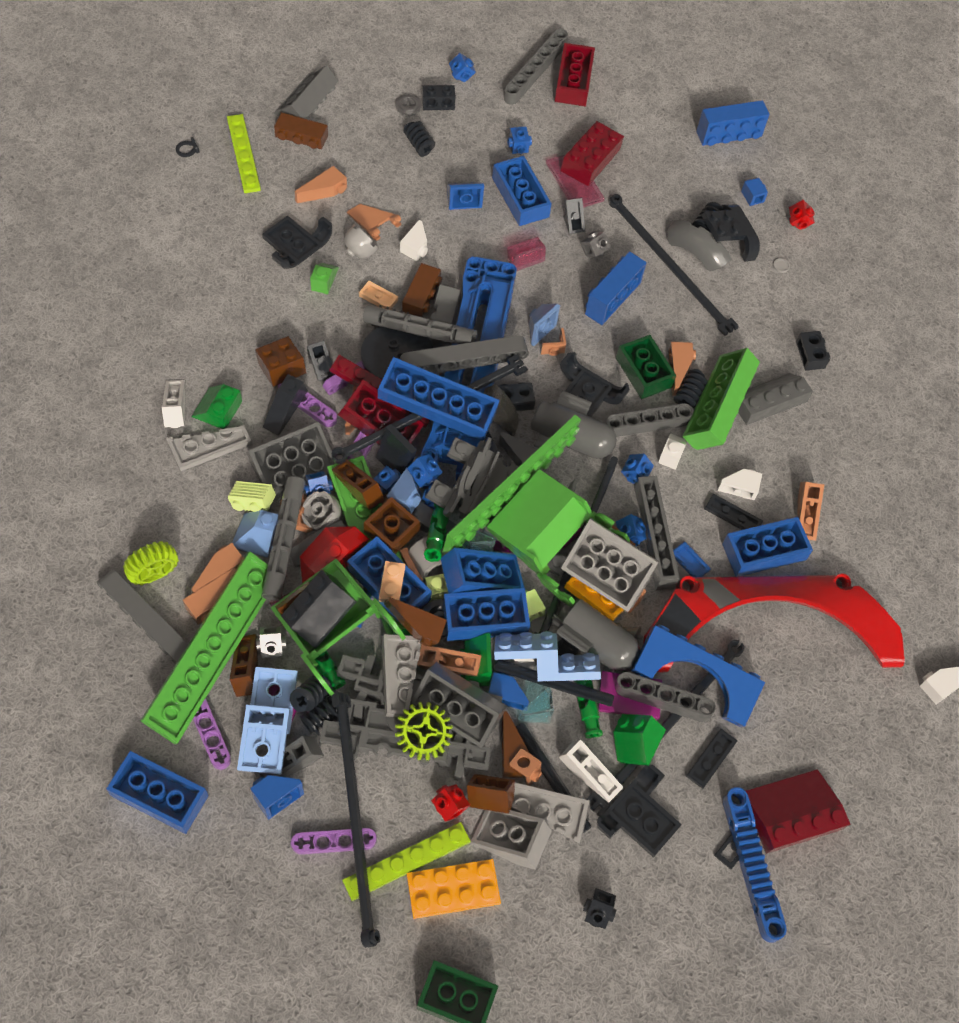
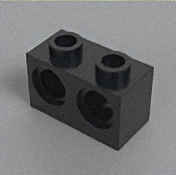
M422 85L423 111L455 110V85Z
M821 331L802 332L799 334L796 344L805 371L825 369L830 362V354L826 350V342L822 337Z
M521 382L518 384H501L496 386L495 398L500 400L497 409L498 413L534 410L536 400L532 383Z

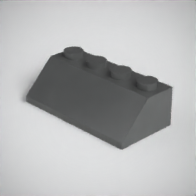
M327 65L309 73L274 114L280 116L282 112L309 120V115L319 108V103L324 102L327 99L326 95L335 90L338 79Z
M789 373L749 388L738 413L745 424L749 425L808 402L813 390L804 377Z
M438 662L427 670L411 701V704L417 708L419 702H422L423 708H425L427 702H430L431 710L435 705H438L439 708L436 712L439 714L440 711L445 710V714L441 717L443 719L450 717V720L445 722V725H452L453 731L480 748L484 746L507 708V705Z

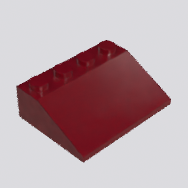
M818 769L746 790L754 814L756 829L766 854L843 830L851 825L842 803Z

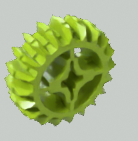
M159 541L158 543L153 542L150 545L146 544V546L140 547L137 551H133V554L129 555L128 559L124 561L123 568L127 579L134 583V585L139 584L141 586L168 575L169 572L174 571L179 560L177 552L171 544Z
M419 702L417 710L413 704L410 705L411 713L406 709L403 710L406 718L398 717L402 725L396 724L395 728L401 729V732L395 733V737L402 736V740L398 741L397 744L405 743L406 746L402 749V752L404 753L410 749V758L417 753V760H421L422 754H424L425 760H430L429 753L436 758L438 757L436 750L441 753L445 752L441 746L442 744L445 746L450 745L445 740V737L452 738V734L446 733V730H450L453 727L452 725H445V722H448L450 717L445 719L441 717L445 714V710L440 711L438 714L436 712L439 708L438 705H435L431 710L430 702L426 703L425 708H423L422 702ZM423 714L419 725H408L409 720L414 715ZM430 715L439 723L440 731L431 727ZM426 726L425 729L433 733L425 734L423 737L422 733L417 729ZM407 732L417 736L418 747L409 741ZM428 737H440L432 748L424 749Z

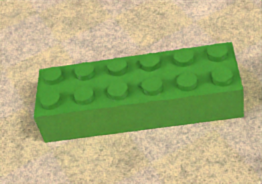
M748 348L719 356L682 436L694 449L700 450L720 446L726 441V437L760 363Z

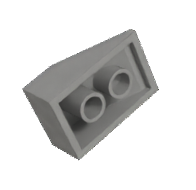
M485 810L471 843L516 865L536 870L552 831L542 818L510 810L509 814Z

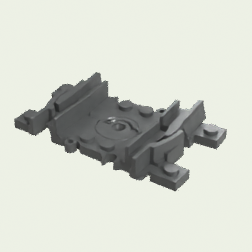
M456 437L454 438L447 456L464 464L461 474L453 488L436 479L425 498L444 508L443 515L448 518L453 513L458 503L461 505L459 518L463 520L518 468L514 462H511L509 467L504 466V457L498 458L500 452L497 451L495 453L489 450L492 438L488 437L485 442L480 441L477 447ZM574 479L569 484L568 489L575 492L578 481ZM492 516L489 519V523L483 528V532L499 541L493 534H491L487 530V526L495 518L494 516ZM557 553L547 564L550 568L549 572L560 576L563 572L561 567L567 557Z
M343 655L337 676L356 681L354 690L358 693L357 699H350L351 708H348L354 761L357 759L359 752L368 755L369 751H373L377 756L378 750L381 748H385L388 751L387 758L392 755L410 758V749L404 753L402 752V749L406 746L405 743L397 744L398 741L402 740V736L395 737V733L401 732V729H396L395 725H402V722L398 720V717H385V709L377 708V704H382L385 707L383 666L382 669L377 671L375 676L372 675V671L376 662V656L369 655L365 661ZM416 674L411 701L424 677L422 675ZM472 680L468 681L479 688L478 682ZM488 693L502 702L503 697ZM367 699L375 700L377 703L368 702ZM365 709L364 726L353 725V717L355 722H362L363 711ZM423 714L415 715L409 720L408 725H419ZM430 716L431 727L440 731L439 723ZM324 720L320 743L341 746L339 722ZM423 726L421 729H417L419 730V732L422 733L423 737L425 734L433 733L426 730V726ZM450 729L446 730V733H451L452 738L445 737V740L450 745H441L445 752L441 753L436 750L438 754L436 758L429 753L430 758L434 762H438L441 768L442 766L451 767L452 757L457 760L454 780L458 781L463 776L464 767L488 771L491 748H480L477 745H471V741ZM407 732L409 741L418 747L417 736ZM428 737L424 749L432 748L440 737ZM415 753L412 758L415 759L417 757V753ZM422 754L421 760H419V762L422 765H428L430 760H423V758L425 757L424 754Z

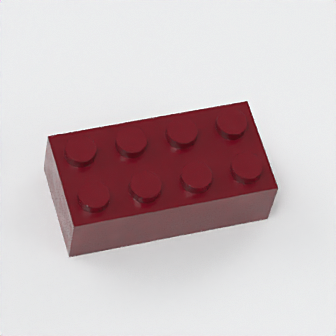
M564 43L555 102L586 107L595 47Z
M596 121L564 156L560 171L588 187L618 153L624 136Z
M362 380L337 415L368 436L410 413L403 408L378 399V390L365 380ZM419 420L399 430V432L412 443L424 423ZM382 439L377 441L376 443L380 445Z

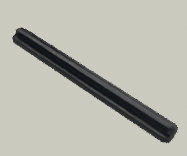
M498 660L495 665L496 671L603 705L612 706L614 701V695L568 680L538 681L536 670L504 660Z
M524 723L518 724L516 728L529 753L541 761V772L554 792L572 796ZM587 818L583 833L587 832L591 828V824Z

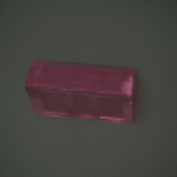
M538 237L507 247L509 262L516 266L517 271L544 262L546 247Z

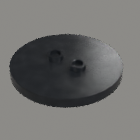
M381 326L373 330L363 341L361 347L362 365L365 370L383 380L393 357L400 359V356L407 352L432 349L433 344L428 337Z

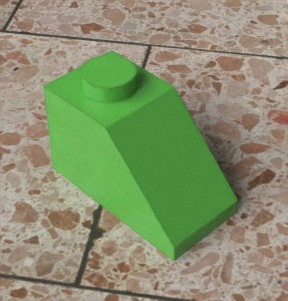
M326 263L317 264L310 278L311 290L328 294L339 267Z

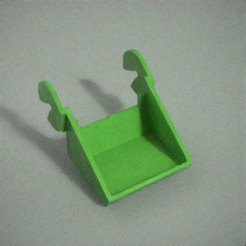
M540 469L487 526V530L537 574L540 582L550 592L570 607L576 604L572 596L557 589L559 584L547 576V573L550 571L547 564L583 523L587 524L591 518L630 543V538L626 533L612 528L615 523L612 519L602 513L594 511L592 513L585 499Z
M334 559L322 570L336 577L357 602L317 648H314L293 631L281 617V613L275 606L306 582L310 583L320 571L271 607L277 618L303 651V654L300 656L330 696L334 692L315 668L319 665L315 658L373 614L377 619L382 615L401 640L406 639L398 625L377 599L371 600L337 559Z

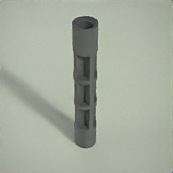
M367 305L364 309L363 321L365 323L457 345L476 342L477 330L372 305Z
M290 476L286 478L261 594L267 600L280 601L282 598L306 483L305 480L299 477Z

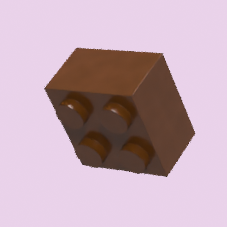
M289 336L255 349L258 364L273 387L281 384L288 374L295 378L306 374L303 356Z
M392 497L364 522V533L372 540L378 536L394 554L404 547L420 529V521Z

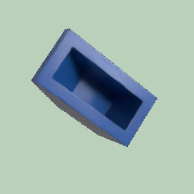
M494 672L489 693L503 697L502 703L508 707L527 711L529 700L515 678L502 672Z

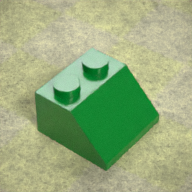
M225 384L208 388L192 417L218 428L226 429L242 403L241 391Z
M486 633L465 641L464 649H460V652L482 656L478 676L461 675L467 681L478 682L479 686H489L492 674L490 633Z
M622 714L613 731L617 761L626 764L649 766L666 729L651 715Z

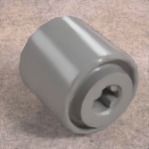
M427 537L417 541L408 551L424 582L425 577L444 574L441 559L437 562H430L425 559L424 550L427 548Z

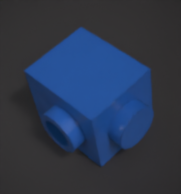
M760 178L745 181L741 191L749 206L765 202L768 194L766 186Z

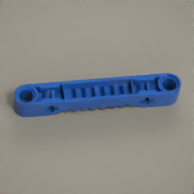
M734 787L724 796L723 807L733 835V842L736 845V853L739 856L740 867L760 935L765 941L774 943L786 935L785 920L779 900L775 895V889L772 888L773 882L769 878L768 865L764 861L765 855L762 854L763 848L759 843L760 838L757 837L755 818L749 797L744 789ZM731 796L737 797L740 804H734ZM769 925H773L776 928V935L770 933Z

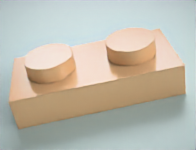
M368 281L359 292V297L378 307L379 305H382V308L388 306L389 310L398 302L397 295L371 281Z
M385 561L379 602H385L389 597L400 601L405 564Z

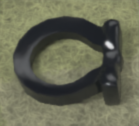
M191 137V141L178 143L175 148L176 153L181 157H190L195 153H200L194 137ZM183 145L194 147L188 153H181L179 151Z

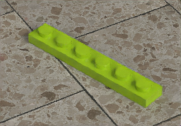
M243 114L227 116L244 193L261 191Z
M457 823L368 867L369 893L469 844L471 841L462 823ZM355 873L342 880L351 901L359 898Z

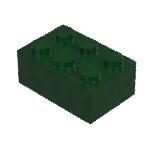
M651 335L619 346L616 360L641 400L673 387L676 374Z
M434 960L418 1001L417 1010L449 1023H486L498 985Z

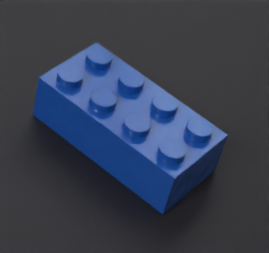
M763 100L707 108L702 110L696 132L702 146H712L716 143H729L736 140L743 141L749 138L757 139L762 137L770 114Z
M524 156L493 165L492 179L519 226L550 217L552 203Z
M631 252L625 257L622 256L618 264L609 270L608 275L600 279L597 287L589 291L587 295L589 299L585 305V315L603 325L641 284L647 262Z
M799 517L728 533L722 543L736 577L805 561L813 551Z
M376 536L347 561L348 571L379 602L385 561L403 562ZM405 565L400 601L421 609L431 600L432 591ZM379 602L398 621V619L384 605V602Z
M453 548L441 557L448 593L524 588L515 554Z
M525 588L444 594L443 611L444 619L447 620L445 624L447 641L472 639L486 633H490L492 638L501 633L518 635L529 631L530 620Z
M132 751L128 753L106 788L111 797L184 834H187L209 796L205 788Z

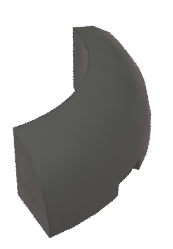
M674 220L669 226V244L684 248L694 254L708 271L719 269L732 260L722 243H717L711 237V233L703 227L697 228L691 225V222L684 220Z
M439 285L434 309L437 310L436 313L432 312V320L452 324L460 293L459 289Z

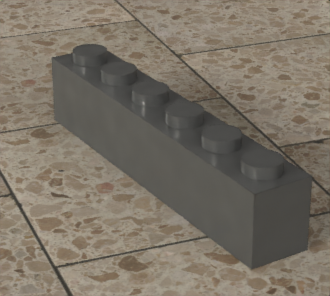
M657 476L638 477L635 492L640 516L646 527L647 539L645 540L649 556L659 561L653 572L656 590L674 589L680 578Z

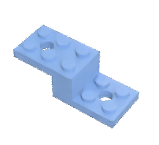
M549 631L542 632L541 634L523 632L518 635L501 633L495 637V660L537 658L538 681L601 679L599 654L586 653L574 655L567 653L558 656L557 633Z
M264 667L255 668L251 703L246 705L237 766L238 771L282 774L286 737L290 735L293 715L290 694L296 689L298 671ZM272 685L280 687V692L275 696H271L268 692L269 687ZM260 745L268 747V753L263 757L258 756L256 753Z

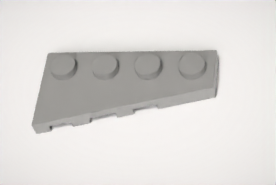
M244 426L220 429L219 432L209 433V431L202 432L201 435L190 436V434L182 435V438L173 439V437L166 438L180 471L252 444Z
M384 634L382 636L385 717H406L403 714V710L409 711L421 647L420 640L415 639L413 636H405L406 639L403 641L398 635Z
M515 783L512 808L523 814L544 819L549 828L581 844L590 805L589 800Z

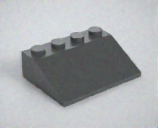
M319 422L246 452L260 483L272 484L276 493L272 503L282 499L287 477H299L306 482L305 475L324 471L327 479H331L327 466L337 464L333 462L332 451Z

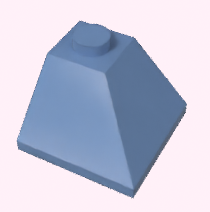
M542 304L530 313L529 328L532 346H535L556 327L560 309L559 304Z
M406 468L388 493L387 498H394L412 514L421 501V492Z
M264 510L245 513L233 539V545L238 550L252 552L255 555L268 558L273 545L279 515Z

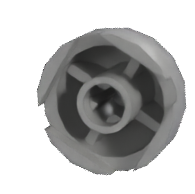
M355 224L345 233L344 244L347 247L345 251L352 258L356 256L360 259H365L378 250L376 245L374 247L371 245L373 241L359 227L356 229Z
M313 492L303 503L305 509L302 519L312 529L320 530L340 520L341 506L338 500L328 492Z

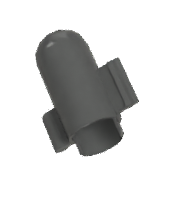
M563 390L557 402L552 404L547 401L540 402L530 426L532 430L539 432L534 447L540 448L574 415H577L581 419L578 426L580 429L574 436L576 438L574 443L570 447H566L596 459H602L611 454L616 446L617 439L616 433L610 425L587 416L592 402Z
M583 599L579 600L573 607L565 604L557 616L555 614L552 616V623L559 628L556 633L584 654L587 652L595 655L599 654V661L617 672L625 671L635 664L640 653L639 642L633 635Z

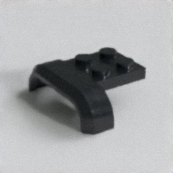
M721 205L724 210L705 211L702 218L716 242L744 240L745 251L742 255L744 262L756 260L760 251V241L739 205Z
M287 215L265 231L262 237L277 250L272 254V259L282 268L290 269L298 266L329 241L332 235V223L325 217L320 218L317 229L311 235Z
M575 352L567 353L560 363L561 371L571 381L565 392L592 402L587 416L592 417L603 401L613 405L620 404L630 390L628 383H625L623 387L615 386L583 367L577 361Z
M645 765L637 777L604 814L598 817L597 828L609 839L621 828L654 858L682 825L649 796L665 775L654 765Z

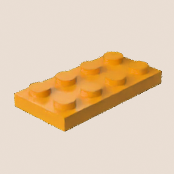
M493 859L407 873L413 919L501 904Z

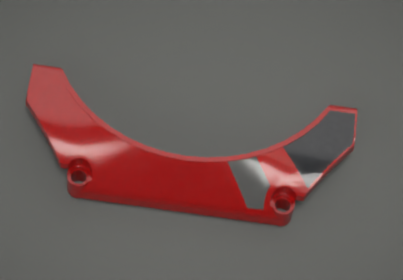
M846 574L738 577L685 576L678 581L676 589L643 639L644 644L650 629L655 625H662L670 630L669 633L675 636L677 634L682 635L689 640L703 625L727 610L754 602L780 601L816 609L839 621L860 638L882 668L903 667L905 661L901 627L861 586H852L851 579ZM837 579L842 582V588L837 586ZM684 581L690 584L689 591L683 588ZM674 662L664 665L657 673L668 672Z

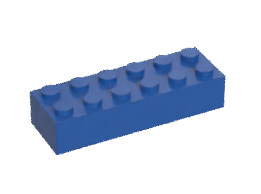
M395 357L392 358L378 388V399L481 441H484L500 401Z

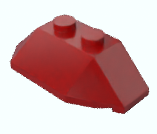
M355 526L325 527L300 556L302 583L334 559H337L345 568L347 561L360 551L370 539Z

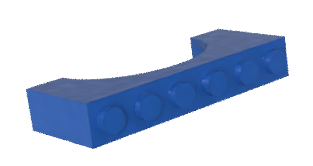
M653 626L631 671L641 677L653 679L661 667L671 662H690L701 666L714 676L724 695L722 718L739 727H745L765 684L764 681L760 680L761 677L756 673L743 671V667L731 662L729 664L723 661L724 657L719 654L706 652V648L695 643L692 645L688 643V639L682 635L677 634L675 636L669 633L670 630L665 626Z

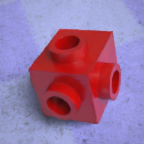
M804 200L789 207V221L792 226L802 230L815 223L813 217L815 212Z
M457 784L449 787L447 785L442 786L436 791L437 795L431 800L445 822L457 818L470 806L463 791Z

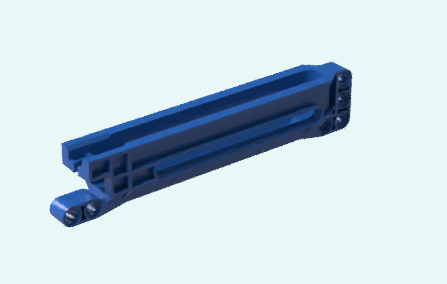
M470 257L467 260L463 275L462 303L457 326L474 329L479 306L485 304L488 307L480 341L504 338L516 280L517 268L514 264L480 257ZM498 364L474 367L471 383L496 371ZM465 369L447 371L444 378L462 384ZM494 382L478 390V392L491 396ZM433 422L432 431L422 449L421 456L430 454L437 464L442 462L457 465V481L464 464L447 456L454 438L456 437L477 447L481 440ZM425 485L422 488H429L430 486Z

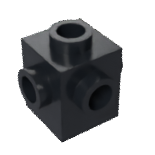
M595 888L592 898L586 899L583 911L586 912L584 921L594 927L606 929L608 922H613L617 909H614L616 895Z

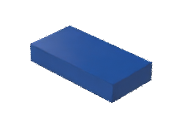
M685 541L673 550L675 560L690 576L703 577L711 570Z

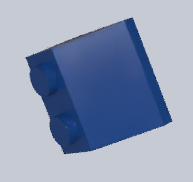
M484 183L447 184L449 210L482 208Z
M272 775L257 779L250 788L255 802L268 820L304 795L300 779Z

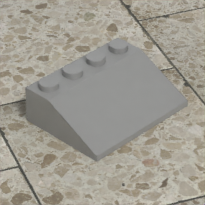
M590 518L561 569L629 612L645 589L659 561Z

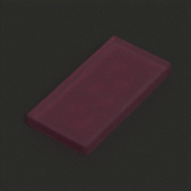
M565 155L546 160L548 168L567 199L581 197L583 208L604 201L605 198L594 180L587 186L560 171Z

